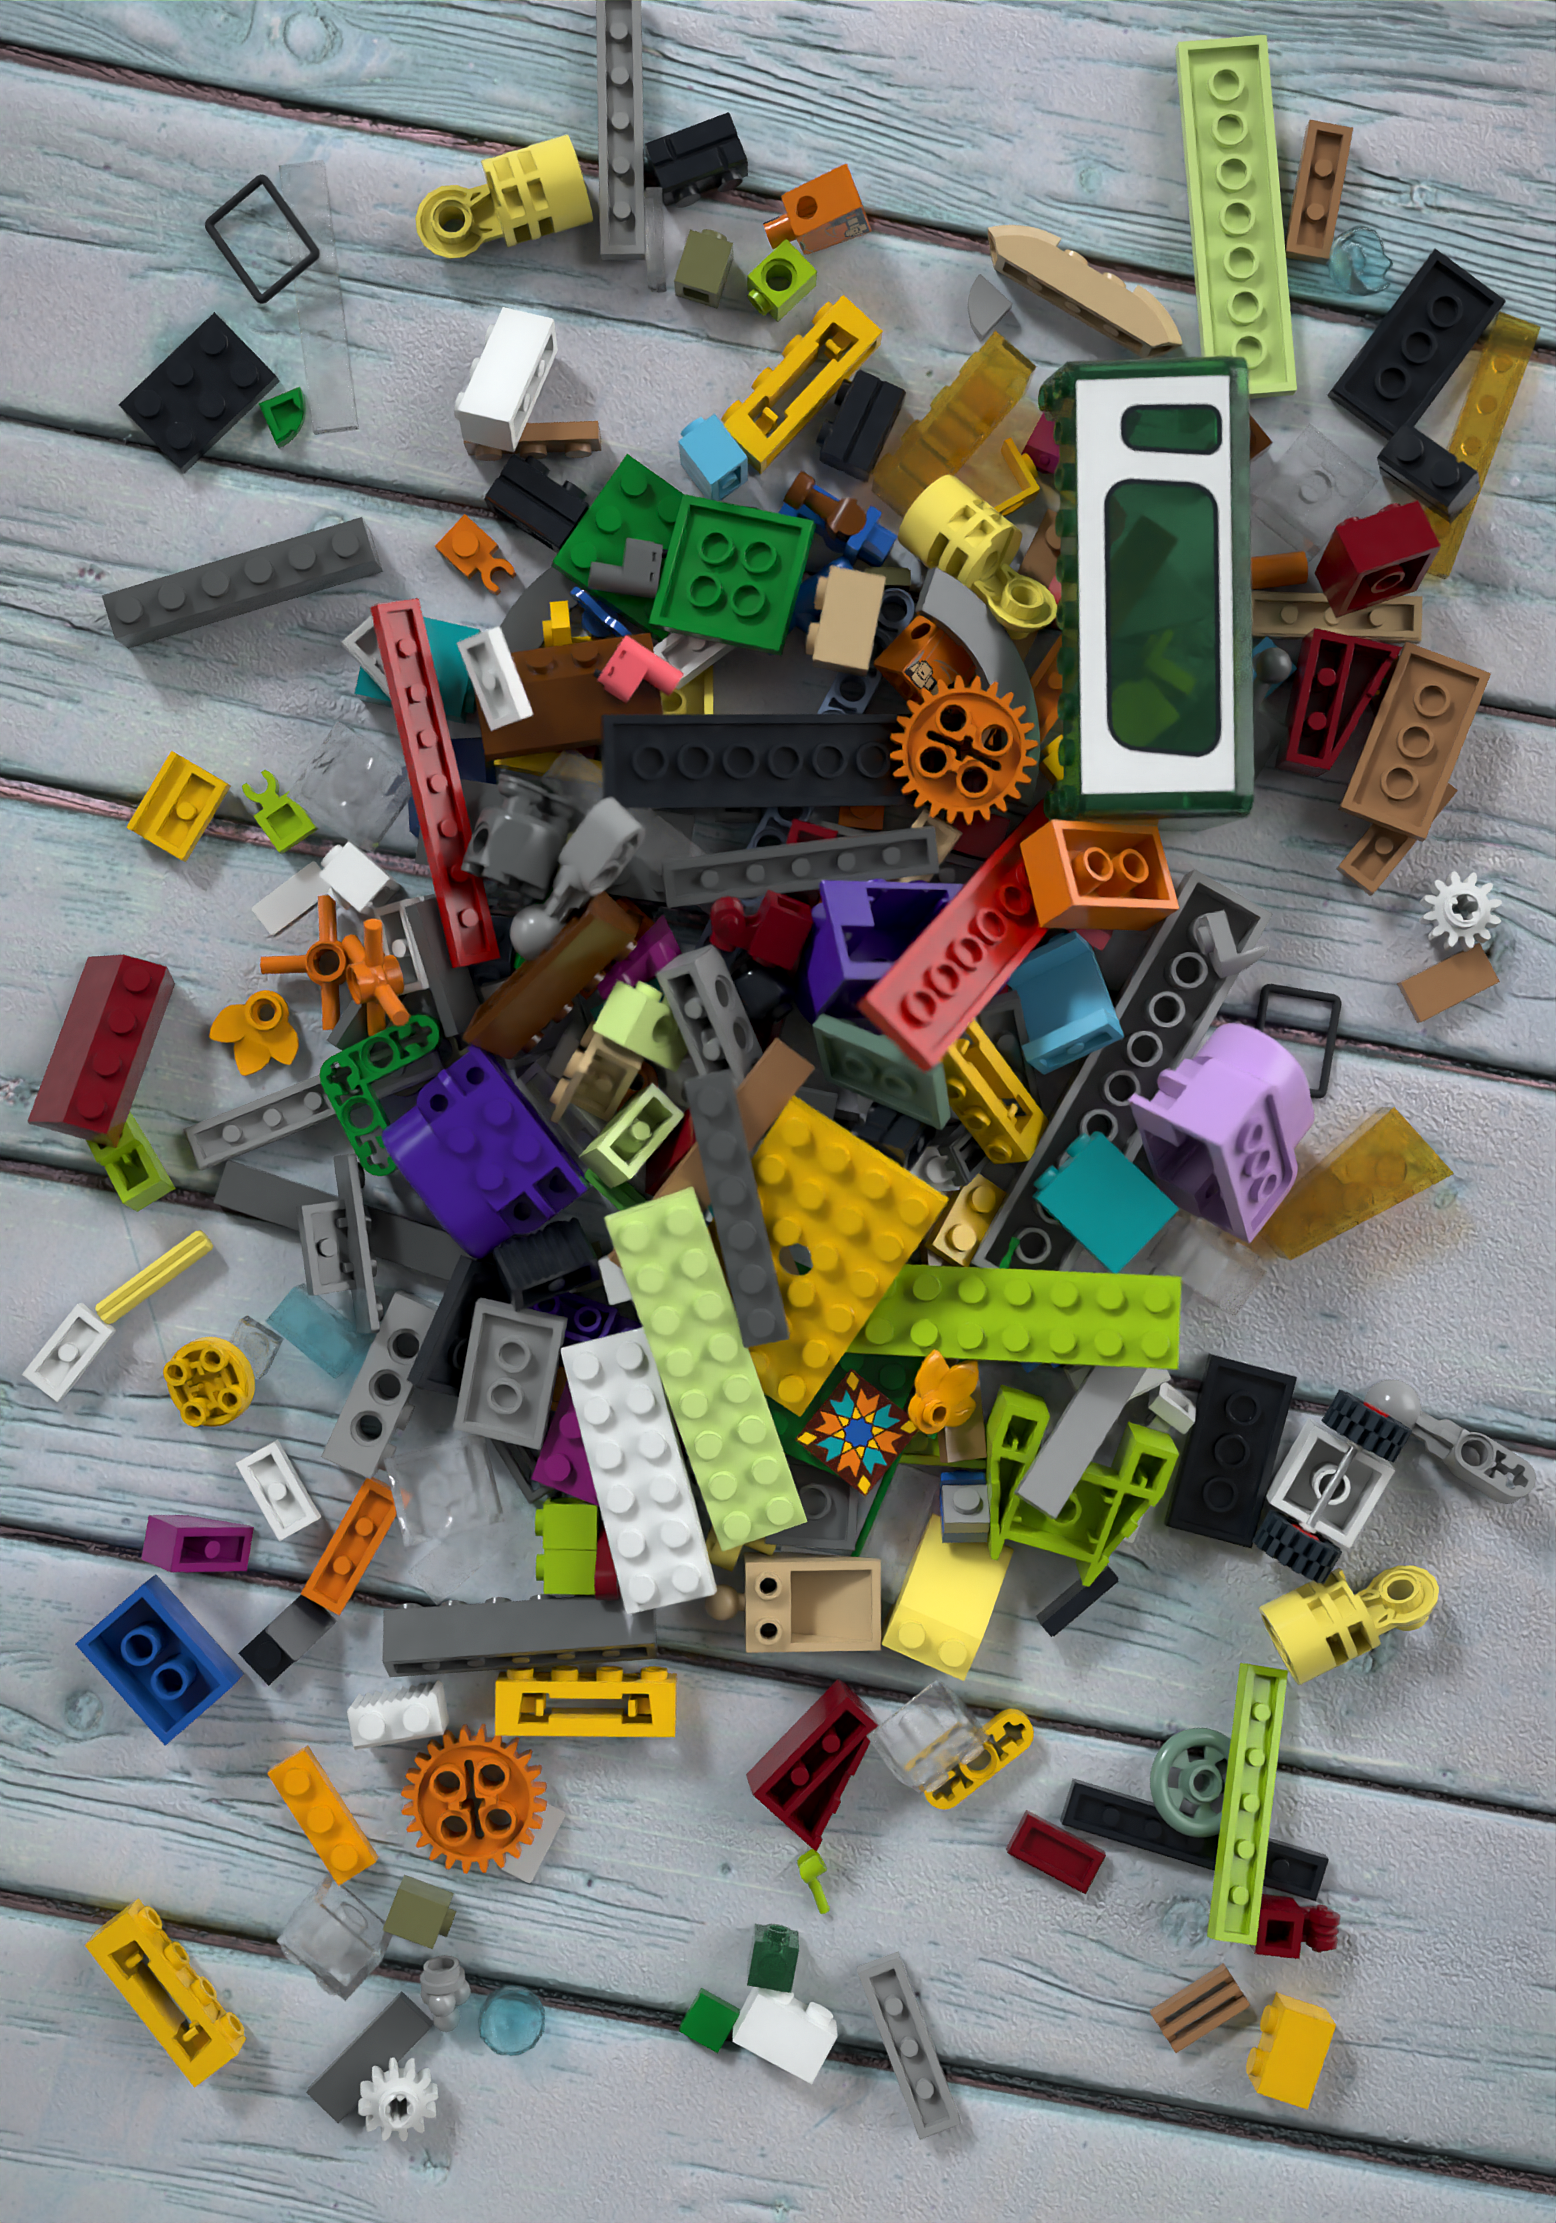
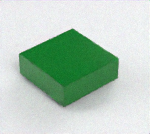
M701 1988L682 2020L679 2032L718 2053L739 2017L740 2009Z

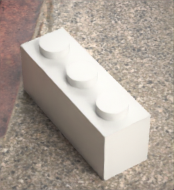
M503 307L496 324L489 325L485 336V348L481 358L474 359L470 370L469 385L465 393H459L455 403L454 415L455 419L460 422L464 441L510 452L515 451L558 351L554 319Z

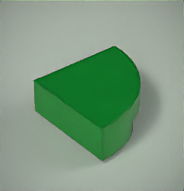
M300 386L259 403L279 449L296 437L304 423L306 401Z

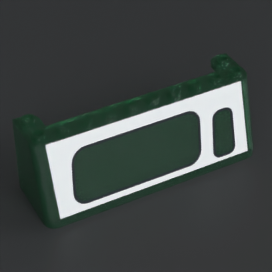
M1236 356L1067 361L1043 382L1038 394L1039 410L1044 412L1047 421L1055 422L1054 441L1056 445H1059L1060 461L1056 466L1054 474L1055 488L1057 491H1060V509L1057 511L1055 518V532L1058 537H1061V555L1057 558L1055 574L1057 582L1061 583V601L1057 606L1056 623L1058 628L1062 629V647H1060L1057 654V670L1062 675L1063 693L1058 698L1057 713L1059 719L1063 721V739L1058 747V761L1060 766L1064 767V779L1055 782L1051 791L1045 793L1043 802L1044 814L1046 818H1049V822L1051 820L1144 825L1158 826L1159 831L1198 832L1245 819L1250 815L1254 802L1249 371L1247 361L1244 357Z

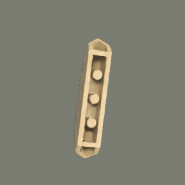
M1023 225L988 227L989 250L993 267L996 271L1145 360L1162 356L1183 345L1178 329L1167 310L1151 293L1140 285H1137L1133 292L1127 290L1125 283L1117 276L1107 272L1102 275L1087 266L1088 262L1077 252L1072 250L1062 251L1057 248L1061 238L1047 231Z

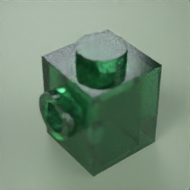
M779 1924L754 1925L747 1963V1986L787 1993L792 1992L799 1953L798 1931Z

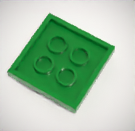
M626 454L552 561L551 567L645 633H651V637L658 642L663 641L670 632L652 629L649 624L655 599L588 589V579L591 562L622 566L626 538L651 541L654 544L663 545V549H669L683 493L636 459ZM661 558L658 586L666 558Z
M683 494L651 612L650 626L652 629L782 656L816 528L814 521Z

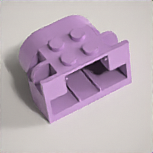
M1229 1023L1218 1027L1192 1060L1184 1059L1175 1071L1170 1069L1162 1071L1157 1078L1159 1092L1151 1102L1133 1094L1129 1099V1103L1158 1188L1179 1208L1250 1244L1291 1190L1298 1172L1294 1149L1313 1125L1315 1114L1305 1073L1296 1059L1282 1045L1263 1032L1246 1025Z

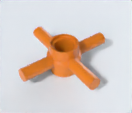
M329 895L318 896L319 941L308 949L306 955L263 956L260 960V968L262 974L307 973L313 982L321 986L322 1029L333 1030L340 1020L339 985L347 981V965L354 963L342 947V942L337 940L336 901ZM335 951L340 960L339 967L335 973L324 975L319 968V960L324 953Z
M368 919L364 922L365 947L359 938L353 934L347 935L342 940V947L354 963L346 967L348 988L357 1005L367 1003L369 1036L386 1029L385 1012L396 1026L404 1025L410 1017L397 995L402 994L404 991L401 967L393 954L383 956V924L378 919Z

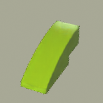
M131 1112L128 1114L117 1148L86 1140L96 1162L105 1167L122 1203L136 1212L175 1189L161 1161Z

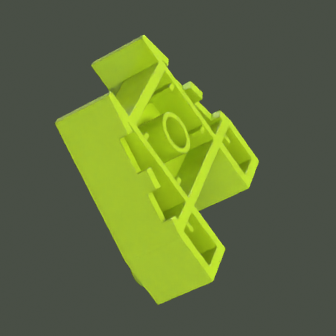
M1000 1385L986 1424V1484L990 1516L987 1544L991 1559L998 1561L1005 1539L1075 1558L1082 1584L1089 1587L1109 1563L1108 1558L1125 1537L1128 1539L1138 1527L1137 1522L1150 1506L1154 1507L1162 1498L1179 1453L1170 1434L1127 1422L1111 1467L1090 1461L1057 1517L1051 1519L1014 1494L1042 1448L1039 1445L1050 1418L1044 1398Z

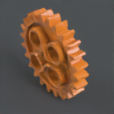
M957 675L954 689L948 690L946 684L940 679L938 680V694L933 696L927 689H921L924 701L921 706L910 700L907 702V707L913 714L911 719L898 716L896 719L897 723L905 729V733L891 734V741L901 745L902 750L891 753L890 760L903 762L904 766L893 773L894 778L902 779L908 777L909 782L901 790L902 794L907 795L915 791L919 794L914 804L916 809L922 807L927 802L932 805L930 810L931 819H934L941 810L947 811V822L950 825L954 822L957 813H963L967 826L971 825L974 812H979L982 818L988 822L990 821V807L994 805L1004 814L1007 812L1004 801L1006 796L1016 801L1021 799L1019 791L1015 788L1016 783L1022 785H1030L1031 779L1022 770L1023 768H1033L1037 765V761L1026 756V752L1038 748V742L1025 739V735L1030 733L1035 725L1034 723L1020 724L1019 719L1026 712V707L1021 706L1014 710L1009 707L1014 696L1012 692L1006 694L1001 699L996 696L997 682H994L987 691L981 690L980 677L976 676L971 688H965L961 675ZM949 709L959 710L966 717V724L959 731H947L940 723L942 714ZM993 728L1000 729L1007 737V745L1002 750L996 752L987 750L981 741V736L984 732ZM929 731H933L946 740L960 746L965 740L972 742L971 751L973 753L1000 763L1001 769L998 771L993 770L970 756H966L963 762L957 761L955 749L942 743L934 742L928 739L926 735ZM927 751H940L945 756L947 763L942 771L932 774L923 770L920 760ZM975 769L985 774L988 784L983 791L970 793L964 789L961 778L969 770Z
M464 1724L457 1739L449 1729L445 1730L443 1746L434 1739L429 1740L427 1749L431 1756L422 1752L417 1753L414 1761L420 1769L409 1768L405 1776L414 1784L404 1786L401 1792V1796L413 1801L405 1804L401 1812L403 1815L415 1816L408 1824L406 1830L407 1832L421 1831L422 1834L417 1841L416 1847L420 1848L430 1843L433 1846L429 1857L431 1861L443 1853L447 1856L445 1868L448 1870L457 1859L462 1861V1869L466 1874L472 1862H478L482 1873H486L490 1859H494L500 1868L505 1866L506 1852H509L518 1859L522 1853L519 1841L532 1845L535 1836L529 1828L541 1829L543 1819L535 1813L546 1811L548 1802L536 1796L546 1792L547 1783L534 1781L541 1774L542 1766L533 1765L528 1767L527 1763L533 1751L529 1749L519 1754L516 1751L519 1737H515L508 1744L502 1742L503 1736L494 1735L493 1738L487 1737L485 1724H481L477 1735L472 1736L467 1724ZM466 1760L473 1762L475 1795L477 1798H483L478 1810L480 1824L484 1832L482 1837L477 1836L475 1830L474 1801L467 1798L471 1788V1780L465 1765ZM489 1764H495L503 1770L505 1777L500 1781H490L483 1775L482 1768ZM444 1771L453 1772L459 1777L460 1785L455 1788H447L440 1783L438 1774ZM494 1809H503L510 1814L512 1821L506 1825L495 1824L490 1819L489 1812ZM449 1816H459L466 1822L467 1829L462 1832H454L446 1826L445 1819Z

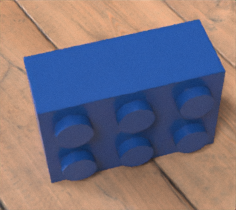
M157 1574L142 1584L75 1643L164 1746L231 1689L244 1675L242 1670Z

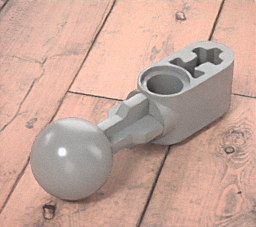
M606 798L595 805L561 851L558 861L562 867L553 880L554 891L546 902L525 907L515 916L510 929V937L515 950L523 958L535 961L544 948L549 951L553 947L550 944L551 941L567 924L566 919L574 908L584 907L592 895H597L606 890L615 881L642 844L646 836L645 829L614 798Z
M1387 1379L1376 1383L1367 1392L1364 1401L1376 1406L1390 1415V1417L1412 1430L1411 1435L1424 1442L1426 1451L1446 1464L1454 1476L1501 1504H1511L1533 1490L1536 1483V1474L1529 1462L1484 1434L1469 1432L1449 1419L1438 1421L1421 1410L1420 1398L1409 1384L1396 1379ZM1462 1446L1472 1447L1478 1452L1480 1457L1479 1466H1471L1463 1460L1461 1456ZM1495 1462L1496 1465L1490 1469L1493 1473L1488 1476L1485 1475L1484 1472ZM1508 1472L1515 1476L1512 1482L1515 1487L1512 1489L1506 1486L1508 1478L1505 1474Z

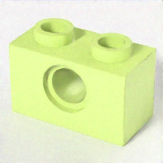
M617 981L592 1030L677 1072L688 1048L666 996H664L662 1002H659L663 995L660 991L638 981L635 989Z
M652 1083L634 1093L578 1158L607 1186L613 1188L633 1177L685 1114Z

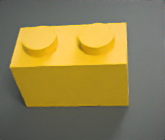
M1276 1992L1272 2006L1267 2005L1262 2013L1260 2022L1262 2035L1258 2047H1252L1246 2063V2072L1258 2094L1308 2110L1336 2027V2023L1327 2009Z

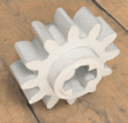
M1456 871L1447 876L1446 885L1440 880L1434 881L1430 885L1434 895H1426L1420 900V904L1425 908H1429L1430 911L1419 919V923L1433 924L1434 929L1429 933L1428 939L1434 940L1440 935L1444 936V950L1448 951L1457 941H1460L1461 948L1467 952L1473 948L1474 938L1484 944L1491 938L1486 928H1495L1501 923L1500 918L1496 915H1491L1490 912L1500 906L1502 901L1499 899L1488 900L1486 895L1491 891L1493 884L1487 883L1478 888L1475 886L1477 875L1474 872L1463 883L1460 882V877ZM1457 905L1459 910H1467L1468 915L1463 919L1461 914H1454L1452 911L1454 906Z
M394 2057L390 2058L388 2071L383 2072L380 2067L373 2066V2082L361 2081L360 2092L363 2098L358 2101L359 2115L366 2116L367 2131L375 2130L378 2126H381L383 2141H386L391 2136L392 2131H398L400 2139L404 2142L408 2137V2128L413 2127L419 2133L425 2131L423 2116L426 2118L436 2117L434 2101L438 2099L437 2084L430 2083L431 2074L429 2068H424L418 2073L415 2072V2061L413 2058L406 2062L405 2068H398L396 2059Z

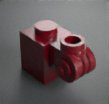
M975 769L971 772L967 771L961 778L962 786L970 793H979L988 784L985 774ZM974 812L972 823L967 826L963 813H957L952 826L962 832L963 835L950 853L985 862L1004 841L1010 819L990 814V821L986 822L979 812ZM945 813V816H944V820H945L946 822H947V813Z
M768 889L758 912L751 916H745L743 904L739 899L733 896L721 897L714 902L710 912L713 932L710 942L728 952H734L736 947L748 950V954L752 955V958L763 966L776 968L779 965L791 970L813 924L810 906Z
M1262 1894L1256 1946H1249L1254 1954L1293 1959H1300L1301 1942H1306V1945L1311 1947L1314 1952L1321 1953L1337 1948L1338 1938L1336 1935L1339 1933L1337 1926L1340 1925L1341 1916L1325 1905H1317V1907L1299 1906L1293 1897Z

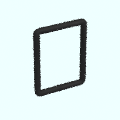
M263 174L256 176L205 222V229L255 301L260 304H265L317 261L320 255L319 248L271 180ZM262 184L311 252L263 294L258 290L214 227L217 222Z
M1276 984L1264 985L1260 993L1255 1029L1261 1032L1264 1030L1269 993L1332 1003L1319 1090L1309 1088L1311 1098H1323L1328 1090L1341 1010L1340 997L1331 993Z

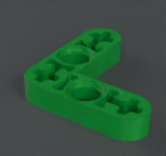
M420 1014L410 1016L404 1025H392L329 1057L320 1068L319 1078L321 1085L362 1167L373 1176L392 1174L398 1170V1167L390 1156L387 1158L389 1165L387 1168L383 1163L374 1164L372 1156L377 1153V1149L373 1141L368 1140L363 1144L360 1136L372 1134L380 1127L383 1131L391 1125L372 1083L432 1054L440 1047L443 1042V1029L438 1020L432 1016ZM418 1023L421 1027H430L432 1034L427 1036L428 1045L425 1047L421 1042H416L404 1047L410 1054L404 1058L402 1045L393 1034L399 1032V1038L406 1039L416 1033L415 1024ZM378 1042L387 1043L393 1051V1060L385 1068L375 1066L370 1058V1050ZM336 1064H339L342 1068H351L352 1074L347 1077V1082L351 1090H358L361 1087L364 1092L363 1095L350 1097L344 1103L342 1102L340 1096L349 1093L342 1082L334 1083L332 1080V1076L337 1073ZM359 1102L368 1104L373 1110V1121L367 1128H359L351 1121V1110ZM381 1135L376 1136L375 1138L382 1149L385 1148Z

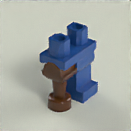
M801 471L783 499L784 504L778 513L813 520L816 526L815 533L823 537L826 546L831 551L838 554L843 553V556H846L852 567L858 558L871 567H881L892 551L893 544L898 537L878 524L882 512L871 505L865 514L864 510L857 505L858 500L851 497L841 500L837 499L817 486L813 477Z

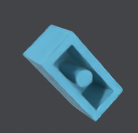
M715 414L705 421L702 417H699L682 430L681 436L683 438L678 441L680 464L706 499L721 501L748 481V457Z

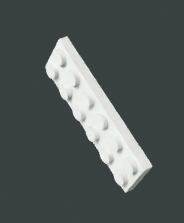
M643 1327L560 1348L627 1615L714 1595L717 1588L671 1406Z

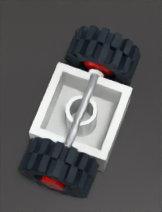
M1339 1389L1321 1420L1329 1428L1308 1418L1267 1489L1266 1497L1269 1503L1297 1518L1300 1522L1271 1509L1252 1540L1257 1545L1256 1547L1266 1552L1265 1554L1271 1558L1278 1560L1280 1564L1288 1566L1292 1571L1302 1574L1307 1579H1313L1320 1584L1325 1583L1342 1551L1338 1546L1334 1545L1330 1540L1323 1538L1316 1531L1318 1530L1346 1547L1351 1548L1395 1472L1389 1462L1394 1463L1412 1433L1410 1428L1390 1417L1386 1412Z

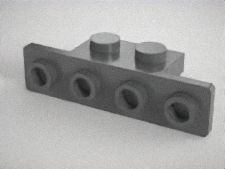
M355 1153L334 1156L333 1160L339 1200L296 1206L308 1296L351 1290L357 1333L380 1332L379 1322L383 1319V1306L379 1296L375 1295L373 1277L377 1274V1262L374 1253L369 1251L367 1233L371 1230V1217L368 1208L363 1206L361 1188L365 1185V1173L361 1163L357 1162Z

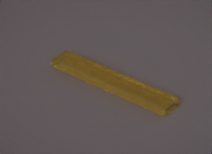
M1499 312L1494 318L1446 448L1447 451L1457 457L1458 463L1463 461L1478 471L1480 489L1451 524L1426 506L1424 508V512L1441 544L1427 573L1444 580L1451 573L1541 329L1538 325L1503 312Z

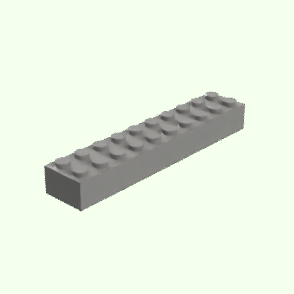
M1195 869L1185 874L1175 891L1179 909L1157 923L1112 1003L1124 1038L1081 1057L1047 1117L1049 1122L1030 1161L1022 1162L971 1263L980 1268H999L1002 1259L1008 1252L1009 1243L1013 1236L1020 1239V1243L1012 1255L1011 1264L1008 1269L1068 1272L1072 1270L1084 1247L1031 1197L1038 1190L1034 1185L1035 1181L1051 1165L1058 1170L1070 1157L1065 1152L1066 1149L1084 1132L1089 1137L1093 1132H1101L1120 1152L1133 1162L1143 1142L1129 1099L1133 1094H1136L1151 1102L1159 1092L1157 1078L1165 1069L1175 1071L1184 1059L1191 1060L1239 973L1220 978L1213 968L1209 953L1204 955L1201 952L1196 937V928L1201 927L1199 918L1224 910L1237 954L1254 949L1273 915L1271 912Z

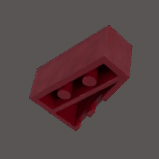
M838 1678L746 1774L752 1795L815 1852H817L823 1840L821 1836L832 1813L836 1814L841 1804L840 1797L850 1777L855 1775L879 1726L870 1707Z

